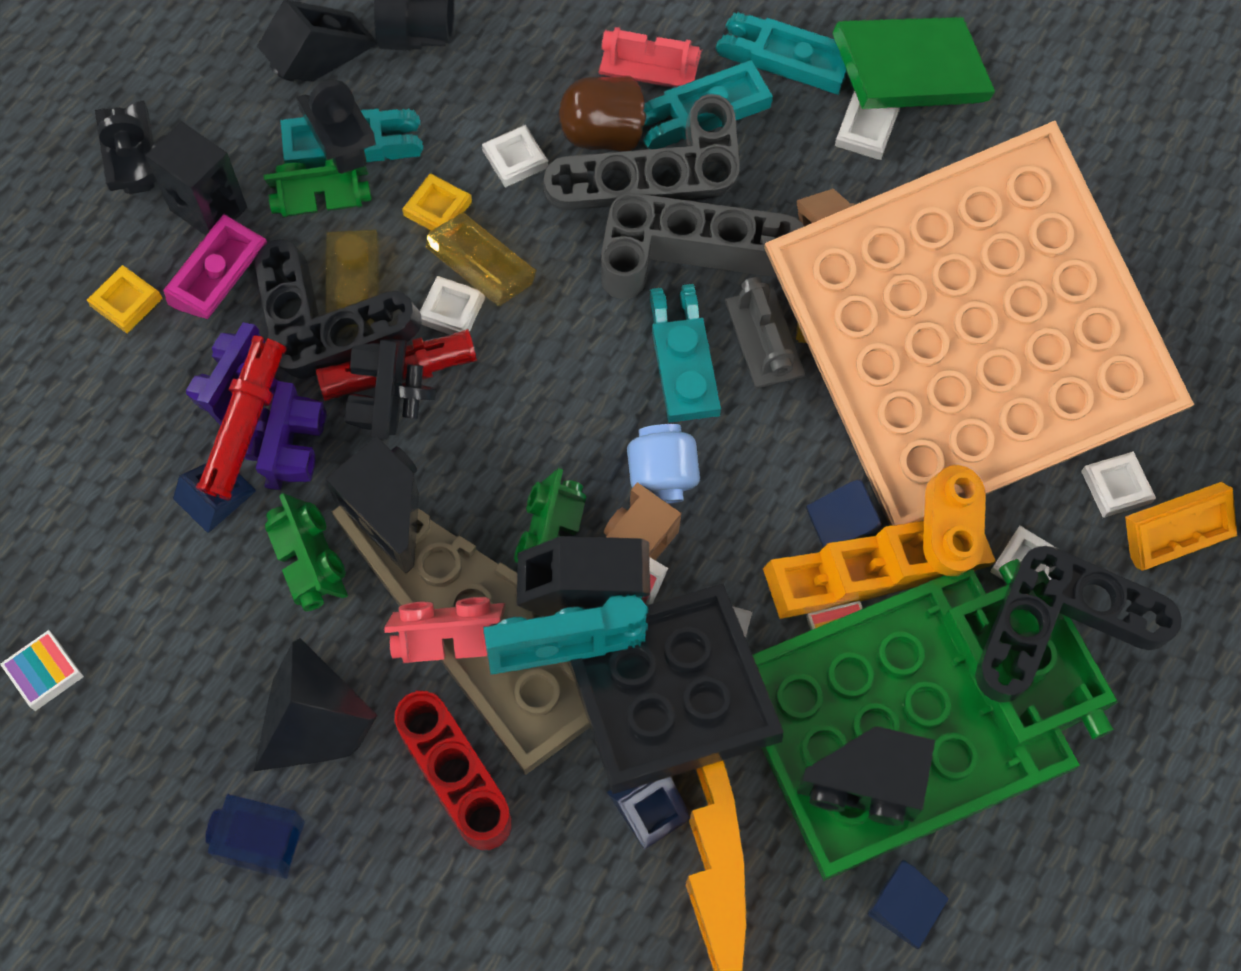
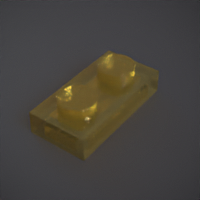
M464 212L428 233L425 247L498 307L533 284L536 270Z
M377 230L327 232L326 314L379 295V236ZM372 319L367 321L370 326L375 323ZM351 324V325H347V326H345V327H352V326H358V325Z

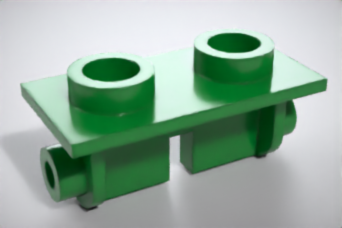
M332 159L326 160V166L309 169H306L304 163L279 165L275 167L276 173L263 175L265 182L270 188L277 187V193L269 194L272 214L281 213L283 218L318 213L315 194L325 193L328 211L363 207L362 202L372 201L369 181L359 182V176L368 175V169L365 165L345 173H338Z
M558 468L541 483L536 482L533 486L526 506L527 513L533 514L529 532L525 531L518 542L514 557L515 563H518L519 552L559 537V530L573 535L579 532L587 497L582 493L583 485L579 482L566 480L562 482V485L560 484L563 473L562 469Z
M284 493L279 495L283 506L276 507L266 514L268 521L264 527L279 561L285 562L297 555V561L282 569L294 603L301 605L303 611L308 612L316 610L324 604L323 595L329 594L340 598L348 597L342 582V578L346 575L345 568L337 554L329 549L323 535V531L326 530V522L320 510L311 502H305Z

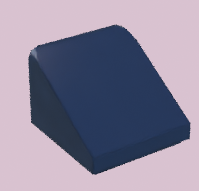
M205 463L179 475L173 500L209 533L254 494L256 489L238 474L231 493V500L221 499L218 494L214 497L197 490L196 485L200 482L206 466Z
M861 479L849 482L806 506V510L823 548L832 542L876 536L881 528L880 519Z
M671 777L616 794H612L611 790L607 792L644 850L690 820L691 814Z
M903 859L896 866L867 915L916 949H919L949 898L914 866Z

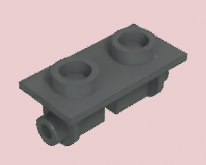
M759 277L746 279L741 284L743 290L740 292V295L725 299V304L755 389L805 377L803 366L774 287L769 288V285L762 283Z

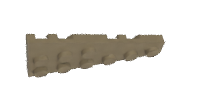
M340 506L331 511L337 524L399 607L413 602H431L434 609L456 607V602L462 599L486 597L490 599V604L505 603L502 620L511 617H523L528 620L542 617L517 606V573L501 562L497 564L476 550V546L460 535L456 537L442 528L419 508L414 568L407 574L390 559ZM453 638L443 639L445 658L440 660V662L525 775L590 728L569 662L491 675L488 656L455 659Z

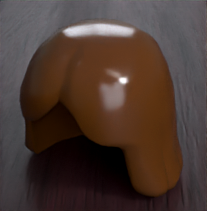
M630 76L587 77L577 80L564 92L560 103L559 120L565 137L577 147L589 150L607 149L624 152L636 148L642 137L643 126L646 120L645 102L641 88L637 81Z

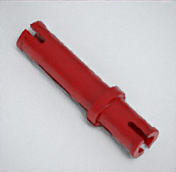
M469 329L423 341L422 337L413 339V344L406 346L403 379H406L407 364L423 365L422 378L427 379L433 377L432 372L469 362H476V353ZM351 361L316 369L318 382L325 401L375 388L377 377L351 374Z
M254 335L252 337V344L239 378L232 379L228 390L231 391L232 397L200 482L196 485L197 490L214 497L218 494L220 495L219 498L224 500H231L232 490L263 407L269 406L274 394H272L270 388L282 356L286 352L284 345L269 338L264 343L262 336Z

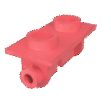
M615 27L614 32L608 30L604 32L602 40L604 54L599 74L612 77L630 76L635 81L676 88L695 81L701 50L700 47L691 46V40L683 42L657 37L656 42L647 40V35L622 31L621 28Z
M472 597L456 602V607L434 609L431 602L404 604L399 607V612L392 613L384 627L385 633L399 632V635L390 637L391 657L393 659L402 658L403 663L444 660L445 649L443 639L453 638L455 659L487 656L483 627L494 626L502 620L505 603L490 604L489 598Z

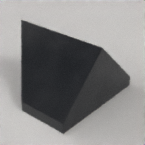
M301 638L292 642L273 679L254 771L349 757L360 747L378 716Z

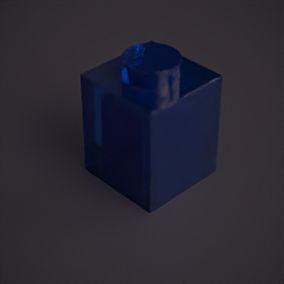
M227 794L222 809H215L210 817L205 836L206 843L210 844L207 853L220 863L287 879L305 821L295 810Z

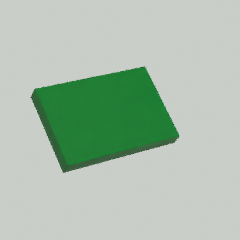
M963 17L838 21L832 32L862 109L981 103L989 101L995 93Z

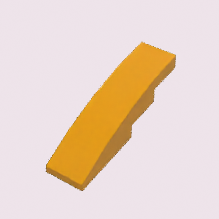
M924 521L885 526L876 536L828 543L817 553L770 560L763 568L779 619L808 614L856 601L869 600L917 587L943 576L935 571L925 558L923 551ZM986 535L984 536L983 557L973 568L974 571L989 567L996 562ZM953 536L952 542L954 547L963 552L964 545L962 541Z
M724 760L696 769L708 806L692 810L689 823L705 871L689 875L686 888L713 970L742 971L746 934L744 858L735 800Z

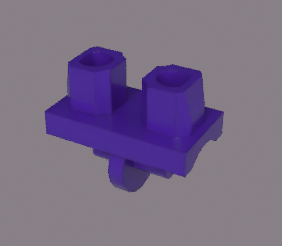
M243 322L236 334L220 333L212 346V357L218 363L211 376L205 374L195 375L186 389V395L199 408L207 411L220 425L232 397L231 391L228 390L232 379L239 378L252 344V337L254 335L260 336V330L254 324ZM275 378L270 388L272 394H275L278 382Z
M277 382L271 409L269 411L263 407L244 458L250 461H257L255 469L257 473L266 478L264 487L268 489L281 490L283 481L310 482L315 468L316 455L313 448L292 445L295 433L321 436L327 412L323 402L298 396L294 383Z

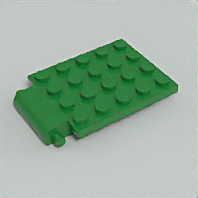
M1019 559L1012 560L999 568L1007 585L987 594L973 568L959 576L943 575L753 654L784 732L781 743L761 749L823 881L1076 770L1080 765L1061 731L1083 722L1092 740H1095L1114 730L1104 711L1115 705L1118 700L1073 620L1060 613L1058 614L1034 680L1020 697L1010 702L994 701L985 696L977 686L976 668L1015 569L1020 563ZM1044 570L1038 572L1036 584L1029 595L1039 598L1041 590L1050 581ZM1015 610L1010 613L1009 621L1016 633L1025 637H1032L1038 634L1039 624L1033 614L1025 610ZM1010 649L1003 662L997 668H993L999 672L998 682L1006 686L1012 679H1017L1010 674V669L1015 657L1020 653L1019 651ZM875 726L935 740L923 811L913 822L905 820L903 826H890L875 822L868 818L869 811L845 806L844 811L836 812L811 805L809 803V796L797 794L799 782L805 769Z

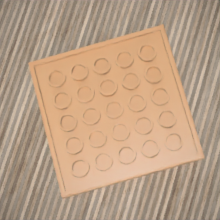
M1056 120L765 243L764 249L890 526L924 521L927 484L933 476L948 466L961 465L973 470L982 480L985 492L988 494L1189 409L1194 405ZM954 484L957 495L965 499L966 495L959 485Z

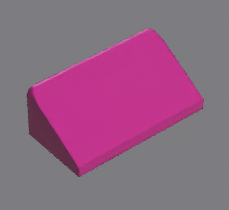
M223 214L163 290L167 304L179 311L209 319L255 259L260 249L267 243V240Z

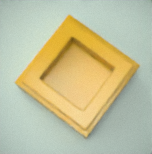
M429 173L402 208L403 215L445 238L472 203L471 194Z
M122 265L87 299L90 307L125 333H128L163 298L158 290Z

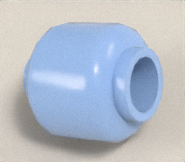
M660 424L640 428L638 430L639 437L632 440L627 447L631 487L633 488L638 482L668 504L684 501L683 491L694 488L700 482L697 445L694 437L682 432L681 425Z

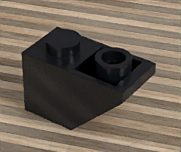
M559 536L518 553L517 606L542 617L555 615L558 611L570 607H581L585 610L602 608L607 600L613 596L621 595L626 597L627 594L629 596L635 594L636 597L641 596L643 598L650 595L649 542L642 538Z
M875 726L806 768L799 782L797 794L809 796V803L824 810L841 812L845 810V806L869 811L868 818L875 822L890 826H903L905 820L913 822L923 811L935 740Z

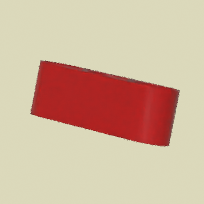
M415 691L407 694L398 703L394 718L397 730L406 748L463 839L471 847L478 850H492L499 847L507 840L512 824L509 807L501 791L443 701L437 695L428 691ZM431 713L438 717L435 728L426 734H415L409 731L411 721L419 714ZM460 759L469 765L466 776L460 781L447 783L438 778L441 767L450 760ZM482 807H491L500 813L498 824L488 832H477L469 827L471 815Z

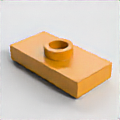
M1223 482L1125 516L1130 558L1135 567L1141 571L1238 536L1233 488Z

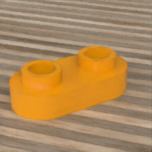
M951 465L944 468L930 479L925 491L924 555L929 565L935 571L951 577L962 575L974 568L981 561L984 553L985 487L980 477L973 470L965 466ZM954 484L959 485L966 495L965 499L957 495ZM953 536L962 541L964 545L963 552L954 547L952 542Z

